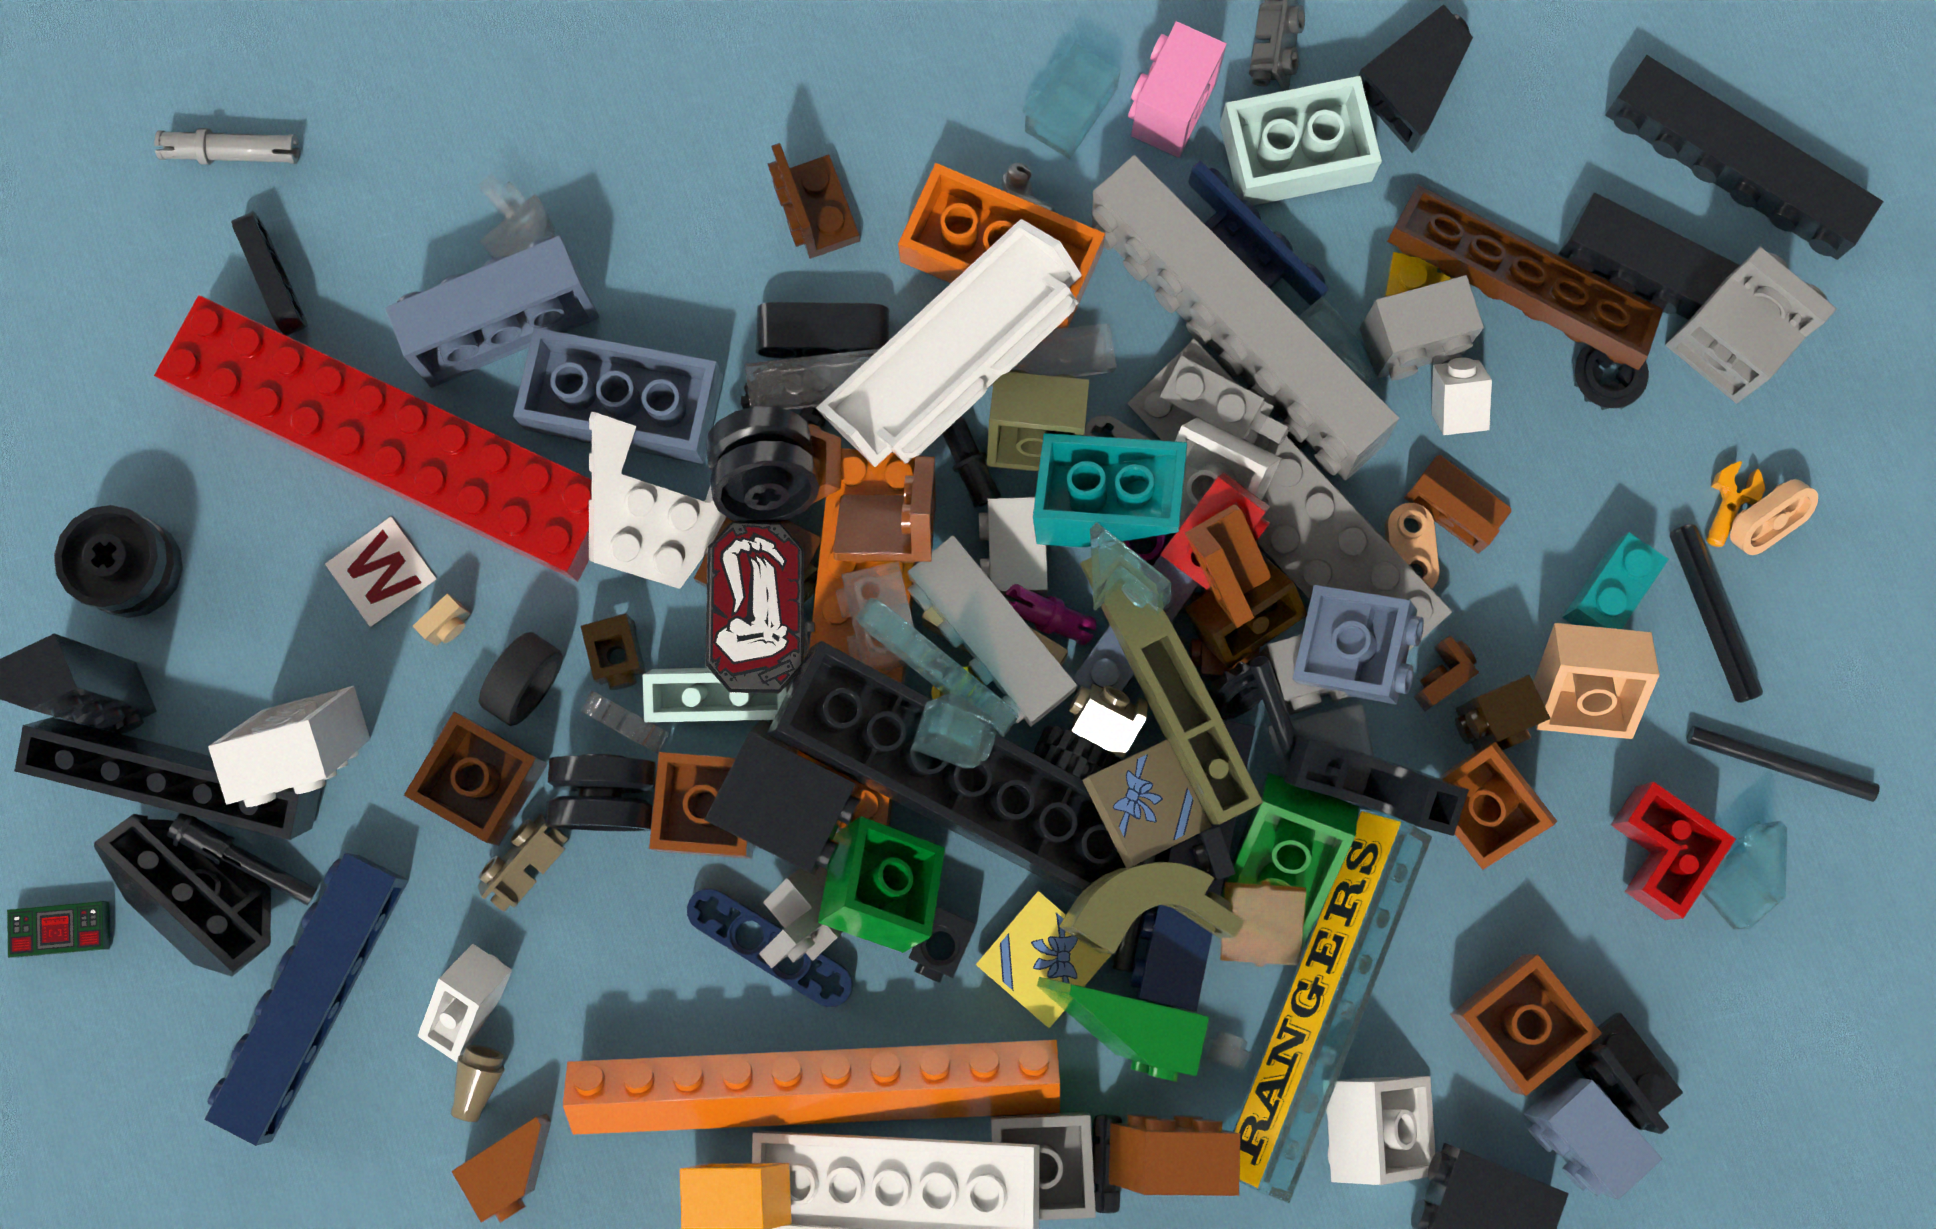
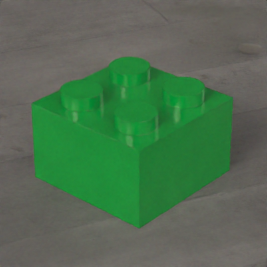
M862 816L837 832L833 840L838 842L839 846L828 867L818 923L902 953L929 939L932 935L945 847Z

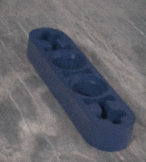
M702 889L690 898L687 905V917L696 929L814 1002L825 1007H836L845 1003L851 996L853 979L850 972L822 953L816 958L822 962V965L815 971L826 977H831L834 972L841 975L839 984L844 988L841 995L834 993L828 999L821 995L824 989L823 985L814 979H810L808 988L800 984V980L810 972L813 961L806 953L803 955V967L795 974L789 975L782 972L778 964L771 968L759 953L783 929L725 893L715 889ZM715 897L719 900L716 907L717 910L728 917L732 916L733 908L741 912L730 924L726 938L719 934V931L726 925L716 919H709L706 923L700 920L703 912L698 909V905L701 901L711 902ZM747 921L758 923L763 930V940L754 949L743 948L737 940L738 928Z

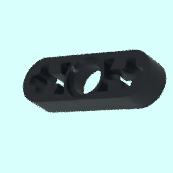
M251 211L232 220L233 230L279 330L283 335L289 336L308 327L305 315L270 236L258 215Z

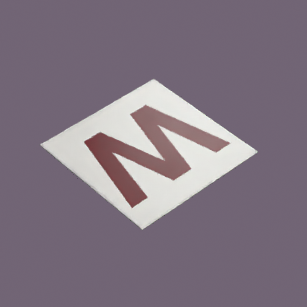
M391 516L325 563L370 627L436 580V577Z

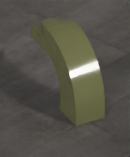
M1156 862L1136 864L1129 868L1122 867L1094 881L1075 900L1059 927L1099 953L1114 954L1134 920L1146 910L1158 905L1175 909L1218 938H1236L1245 921L1232 913L1234 905L1225 898L1213 892H1208L1207 896L1205 895L1214 879L1211 875L1194 867L1179 863Z

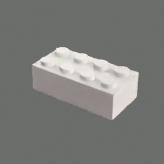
M351 686L263 709L209 745L208 748L226 805L244 800L246 807H253L276 799L275 793L293 787L295 794H302L325 786L326 779L336 776L337 769L347 766L348 759L359 755L358 750L370 740V736L355 687Z

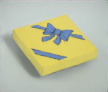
M1038 891L976 965L1045 1026L1050 1028L1065 1010L1037 987L1039 977L1085 987L1112 954L1099 953L1060 928L1059 926L1066 914Z

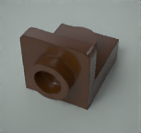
M1451 635L1434 647L1450 671H1447L1442 664L1419 680L1424 689L1416 694L1414 698L1424 712L1479 674V671L1474 666L1477 660L1471 649L1463 641L1459 640L1456 642Z

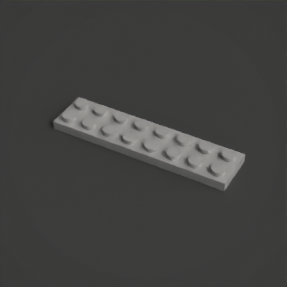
M1193 339L1127 403L1162 441L1175 442L1181 426L1197 418L1159 398L1180 356L1239 385L1196 339ZM1259 434L1254 445L1280 457L1281 460L1262 499L1263 502L1270 506L1263 515V518L1270 522V524L1256 542L1310 600L1314 585L1411 600L1418 610L1416 616L1423 617L1424 620L1421 640L1453 612L1288 436H1286L1281 445Z

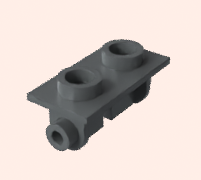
M1265 0L1264 3L1260 4L1255 36L1257 39L1271 40L1270 43H1254L1249 75L1253 77L1252 83L1254 85L1265 87L1270 85V80H1277L1283 91L1289 90L1291 75H1295L1298 70L1297 35L1303 32L1305 26L1304 8L1298 4L1297 0Z

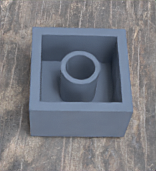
M1565 1075L1523 1113L1533 1124L1528 1129L1532 1137L1547 1152L1554 1150L1566 1161L1562 1170L1577 1187L1583 1191L1588 1188L1596 1196L1601 1193L1619 1200L1662 1160V1157L1593 1080Z

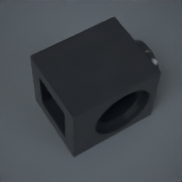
M936 906L932 935L937 932L950 934L955 942V950L951 957L940 961L934 959L927 950L929 939L913 947L909 955V959L917 962L914 972L941 983L944 975L954 978L977 925Z

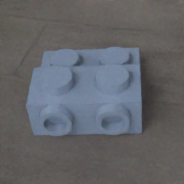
M1314 585L1292 679L1299 684L1342 691L1348 696L1397 705L1399 693L1408 694L1412 684L1413 666L1406 664L1410 645L1418 646L1421 641L1424 626L1423 617L1416 616L1418 610L1411 600Z

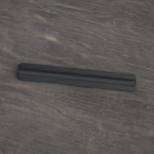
M1694 524L1678 527L1670 532L1669 537L1734 699L1738 703H1743L1758 698L1763 694V689L1698 528Z

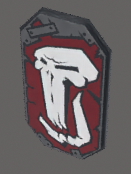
M731 522L707 547L705 666L729 693L779 694L797 675L804 661V549L781 523Z

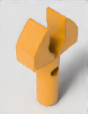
M1742 461L1729 465L1715 475L1711 487L1720 491L1723 500L1706 537L1707 543L1711 546H1724L1731 530L1732 522L1737 516L1741 505L1745 503L1754 505L1762 499L1765 492V484L1759 469L1750 473L1746 482V488L1738 493L1734 480Z

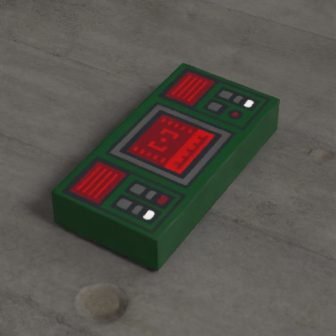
M99 901L7 910L8 958L110 949L109 902Z

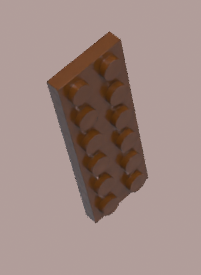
M1417 184L1387 242L1397 246L1402 253L1410 257H1418L1438 267L1443 274L1451 278L1467 275L1469 284L1479 288L1489 298L1502 300L1520 309L1530 319L1543 321L1561 330L1571 340L1584 342L1600 350L1616 363L1627 364L1637 370L1641 368L1648 358L1664 309Z

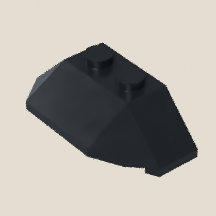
M132 814L94 842L96 852L125 901L193 965L232 977L270 946L271 888L266 883L223 860L218 865L213 860L183 844H180L178 847L174 846V839L167 836L168 830L174 822L173 820L148 819V816Z

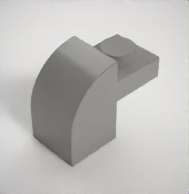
M819 867L815 875L801 868L787 877L763 902L785 928L759 953L771 968L787 956L794 963L806 953L813 961L842 934V931L818 923L827 876L825 869Z

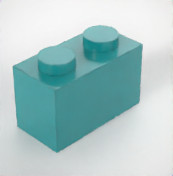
M1628 532L1611 544L1562 618L1572 625L1622 629L1669 559Z

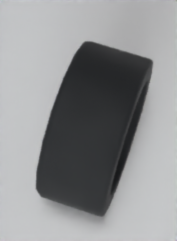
M533 632L524 633L516 638L497 659L485 678L478 700L481 707L509 726L518 725L536 709L553 685L562 665L563 655L561 651Z

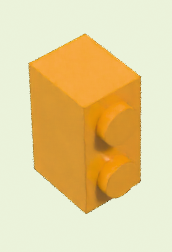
M707 1163L680 1168L682 1229H773L792 1224L789 1163Z

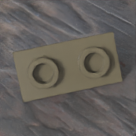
M542 814L534 822L530 819L523 822L511 837L510 841L514 845L502 858L497 855L493 857L478 876L481 880L478 885L481 897L486 899L491 892H494L495 895L490 900L504 912L510 905L515 908L537 882L535 878L524 870L529 863L544 874L566 849L563 845L569 838L557 828H552L548 833L546 831L548 827L545 826L546 818Z

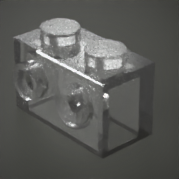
M899 561L841 574L844 588L836 590L837 600L842 618L851 616L855 635L846 637L850 656L879 672L922 662Z

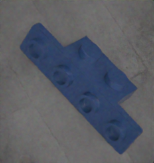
M1201 161L1196 163L1192 167L1188 183L1216 211L1204 224L1269 289L1283 278L1315 309L1323 301L1328 291L1321 272L1312 264H1304L1293 253L1292 245L1288 239L1277 231L1272 232L1261 221L1258 210L1249 201L1240 200L1229 189L1227 180L1215 168L1209 169Z

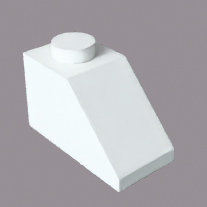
M472 944L438 979L418 1037L457 1062L458 1056L464 1055L466 1046L472 1043L501 999L512 969L504 965L494 955L488 954Z

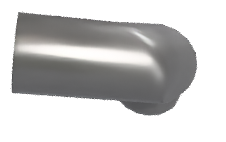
M1023 163L1011 164L1002 178L1003 191L1054 211V206L1033 196L1030 182L1032 174L1029 167Z

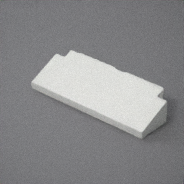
M1020 219L817 407V410L874 467L882 462L892 451L905 464L908 463L912 458L920 455L986 393L987 388L1017 365L1075 310L1076 305L1079 303L1069 287L1082 274L1060 241Z

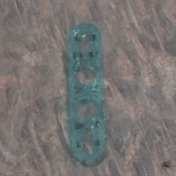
M870 598L856 616V621L868 633L993 733L1005 737L1019 718L1018 714L1007 703L880 601Z

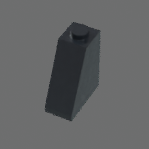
M1444 4L1363 67L1358 75L1362 80L1367 104L1411 153L1420 147L1473 39L1469 27L1463 18L1457 14H1452Z

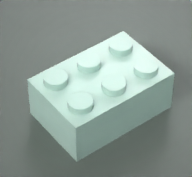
M1360 76L1225 103L1220 128L1236 194L1240 200H1247L1253 206L1372 182L1382 162Z

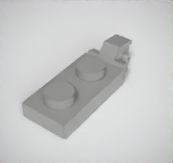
M1180 356L1159 397L1199 419L1253 444L1256 442L1259 434L1282 445L1290 430L1289 427L1269 417L1274 406L1265 402V398L1183 356Z

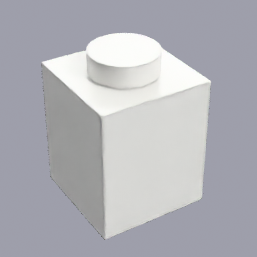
M1455 358L1448 363L1433 365L1432 416L1443 435L1490 430L1492 379L1480 360Z

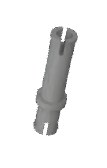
M199 128L196 133L158 130L154 140V146H163V149L155 150L159 160L190 159L197 160L199 164L211 165L214 160L290 162V164H297L300 153L299 148H293V145L299 144L296 134L212 133L210 128Z

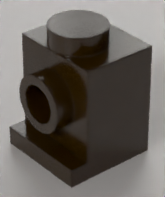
M625 613L580 626L594 681L600 685L608 683L609 690H618L635 685L637 683L636 675L646 673L635 631V622L628 614ZM616 649H623L625 651L624 661L619 664H612L610 661L611 653Z

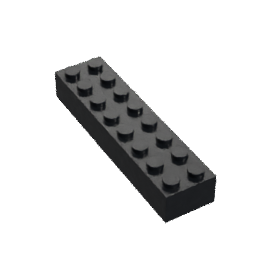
M823 641L810 647L766 734L1077 897L1097 879L1116 869L1125 867L1080 778Z

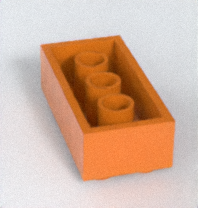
M935 163L898 242L901 263L952 283L1020 219H1023L1062 243L1082 274L1069 287L1078 303H1080L1103 252L1105 233ZM1078 305L1056 328L1067 332Z

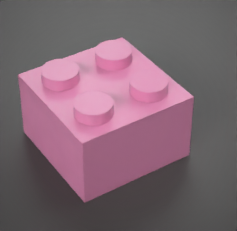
M1177 21L1169 37L1161 34L1150 58L1153 63L1148 75L1144 73L1140 75L1131 99L1134 100L1128 114V118L1134 120L1131 137L1180 158L1217 83L1227 43Z

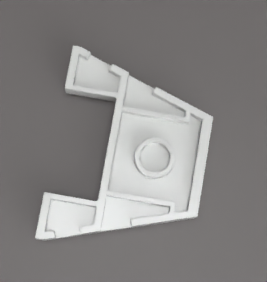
M591 411L589 429L592 430V453H589V471L592 472V500H589V560L681 589L707 553V547L714 541L726 518L725 515L717 510L712 500L711 485L706 500L702 501L623 475L621 471L636 426Z

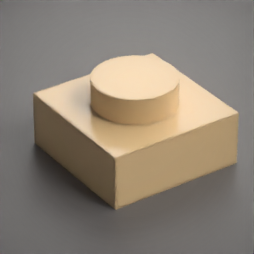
M447 593L413 627L425 640L438 646L442 641L448 643L456 638L465 628L466 624L464 621L471 613L458 600Z

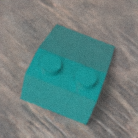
M1044 433L1033 510L1036 544L1085 548L1179 532L1187 442Z

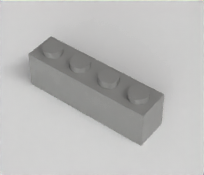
M953 535L932 551V562H919L908 571L909 579L913 583L907 589L911 596L924 611H927L931 606L943 620L938 625L942 634L954 648L963 644L974 657L968 663L969 666L986 686L993 681L1005 696L999 702L1016 723L1024 718L1028 725L1032 727L1076 691L1077 684Z

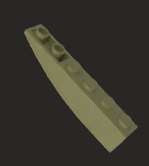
M1125 542L1082 561L1080 565L1210 824L1220 825L1262 804L1263 801L1201 677Z

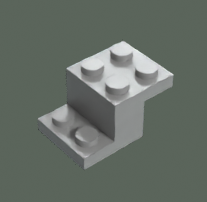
M1759 247L1723 281L1695 315L1672 336L1665 346L1737 404L1771 379L1802 341L1823 325L1837 308L1827 301V297L1822 290L1812 284L1805 283L1792 273L1787 263L1781 257L1768 253Z

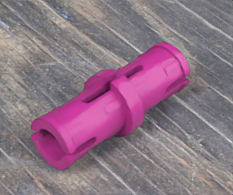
M1019 584L1012 585L1005 594L1021 601V603L1016 601L1013 603L1007 600L1021 618L1035 623L1036 629L1047 634L1056 632L1074 640L1080 645H1086L1094 636L1079 629L1078 626L1081 628L1085 626L1091 630H1096L1095 618L1065 607L1063 600L1053 596L1042 597L1023 588Z

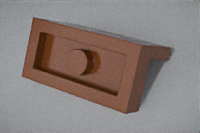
M1441 455L1434 458L1404 497L1410 503L1424 506L1431 513L1436 523L1478 554L1490 545L1500 532L1499 527L1512 511L1511 507Z
M1232 505L1185 532V535L1218 604L1238 628L1254 618L1244 594L1268 581L1271 575L1242 510L1237 505Z

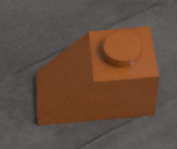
M547 1114L533 1118L451 1171L481 1223L495 1215L501 1223L526 1207L521 1198L535 1190L551 1125V1120Z

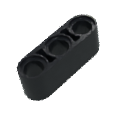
M769 302L760 304L757 307L756 353L763 357L782 359H870L889 341V308L884 305L875 303Z

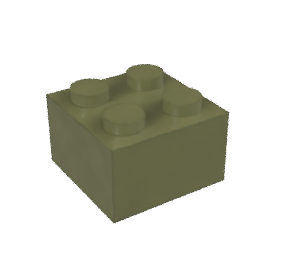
M1018 369L1010 370L1006 374L1001 375L993 383L989 416L987 466L1039 471L1044 433L1084 436L1089 379H1078L1068 374L1055 376L1037 375Z

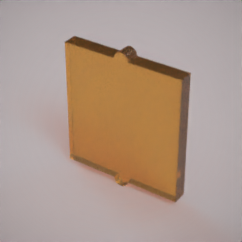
M1262 881L1261 885L1225 882L1224 898L1234 905L1232 913L1244 920L1245 923L1236 938H1221L1220 960L1253 962L1258 967H1263L1265 963L1300 966L1306 887L1270 885L1268 881Z

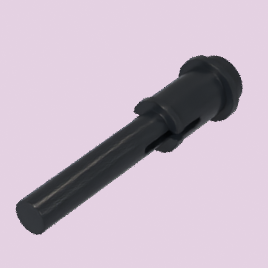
M179 813L168 830L167 836L174 839V846L178 847L180 844H183L213 860L218 865L223 860L307 906L317 891V888L233 844L235 837L221 832L197 819L195 816Z

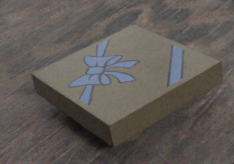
M1168 739L1082 780L1126 868L1132 867L1212 827Z

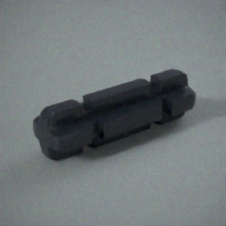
M1100 1114L1094 1117L1093 1136H1098V1143H1093L1094 1184H1096V1190H1094L1095 1210L1098 1213L1111 1214L1118 1212L1120 1209V1191H1116L1115 1185L1109 1184L1110 1123H1122V1119L1117 1115Z

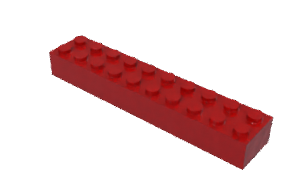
M198 295L154 374L156 378L185 396L578 582L589 561V500H592L591 479L203 296Z

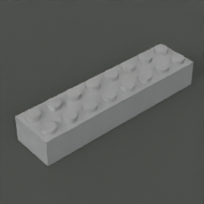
M1135 155L1093 190L1092 227L1105 233L1103 247L1107 250L1114 248L1125 259L1123 260L1125 268L1136 280L1140 282L1144 279L1156 291L1154 294L1161 306L1170 313L1176 311L1187 322L1186 328L1191 336L1201 345L1208 343L1219 354L1218 360L1230 375L1233 377L1240 375L1249 385H1253L1250 389L1251 392L1265 398V402L1274 406L1273 409L1284 419L1282 424L1290 428L1288 434L1300 443L1306 440V443L1317 453L1315 455L1317 462L1327 473L1333 476L1338 474L1346 481L1386 445L1399 417Z

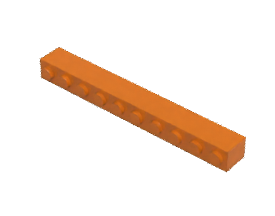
M1057 1040L568 1061L563 1108L573 1135L1060 1113Z

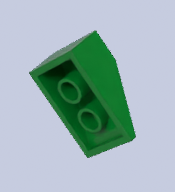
M1268 772L1259 792L1263 803L1251 810L1232 860L1236 874L1226 877L1221 897L1234 905L1232 913L1245 921L1244 927L1303 949L1356 837L1359 806L1333 796L1293 786L1284 782L1283 777Z
M1039 977L1037 987L1115 1055L1132 1060L1130 1069L1175 1082L1178 1080L1179 1073L1197 1076L1209 1016Z

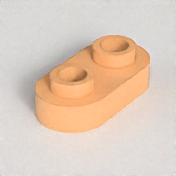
M1798 479L1778 485L1770 494L1750 508L1741 511L1734 518L1730 533L1732 543L1749 555L1762 553L1810 518L1818 503L1817 491Z
M1405 503L1399 505L1386 519L1385 540L1409 565H1420L1424 573L1422 579L1433 588L1439 579L1434 519L1431 513L1420 504ZM1407 518L1414 519L1419 526L1418 532L1411 533L1407 531L1404 527V520Z

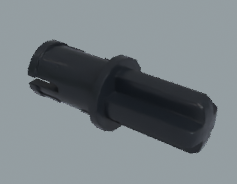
M963 417L958 418L942 434L956 463L952 469L954 472H959L975 509L987 505L988 499L1000 498L1001 494L986 465V453L979 452Z

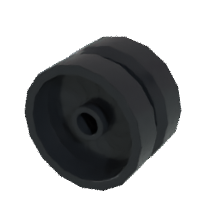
M755 406L729 414L720 419L708 432L706 451L708 465L712 472L710 478L712 500L717 510L729 519L738 522L777 523L789 520L806 511L817 499L820 486L817 467L813 460L812 435L807 422L795 412L779 407Z
M113 505L90 508L73 518L60 534L54 553L56 575L68 594L85 605L97 608L108 614L126 618L148 615L166 604L178 588L183 570L181 550L171 533L131 509Z
M582 754L581 756L549 758L548 783L557 789L578 791V796H557L547 801L545 826L557 829L586 831H651L653 805L643 799L626 798L624 793H643L654 788L656 763L645 759L627 758L611 754Z

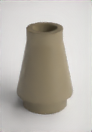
M468 1045L464 1055L458 1056L454 1103L451 1110L453 1117L467 1122L479 1121L483 1108L505 1071L504 1066H502L504 1058L502 1053L485 1046Z

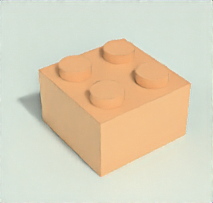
M1554 623L1533 681L1551 719L1536 725L1537 730L1633 739L1660 675L1652 632Z

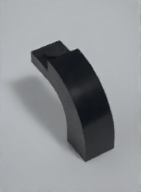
M1298 735L1284 778V782L1293 786L1366 806L1415 826L1451 836L1455 834L1469 789L1375 756Z

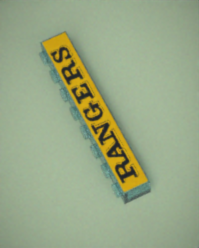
M1360 809L1356 837L1314 924L1313 931L1297 966L1296 974L1284 1004L1280 1009L1275 1027L1261 1057V1062L1233 1132L1240 1133V1183L1287 1203H1290L1432 839V836L1406 821Z

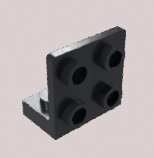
M1615 1013L1597 1027L1602 1034L1577 1054L1580 1059L1575 1064L1586 1079L1593 1080L1596 1085L1600 1084L1610 1097L1612 1103L1635 1128L1640 1131L1646 1130L1662 1134L1669 1129V1126L1658 1112L1678 1098L1683 1092L1623 1014Z

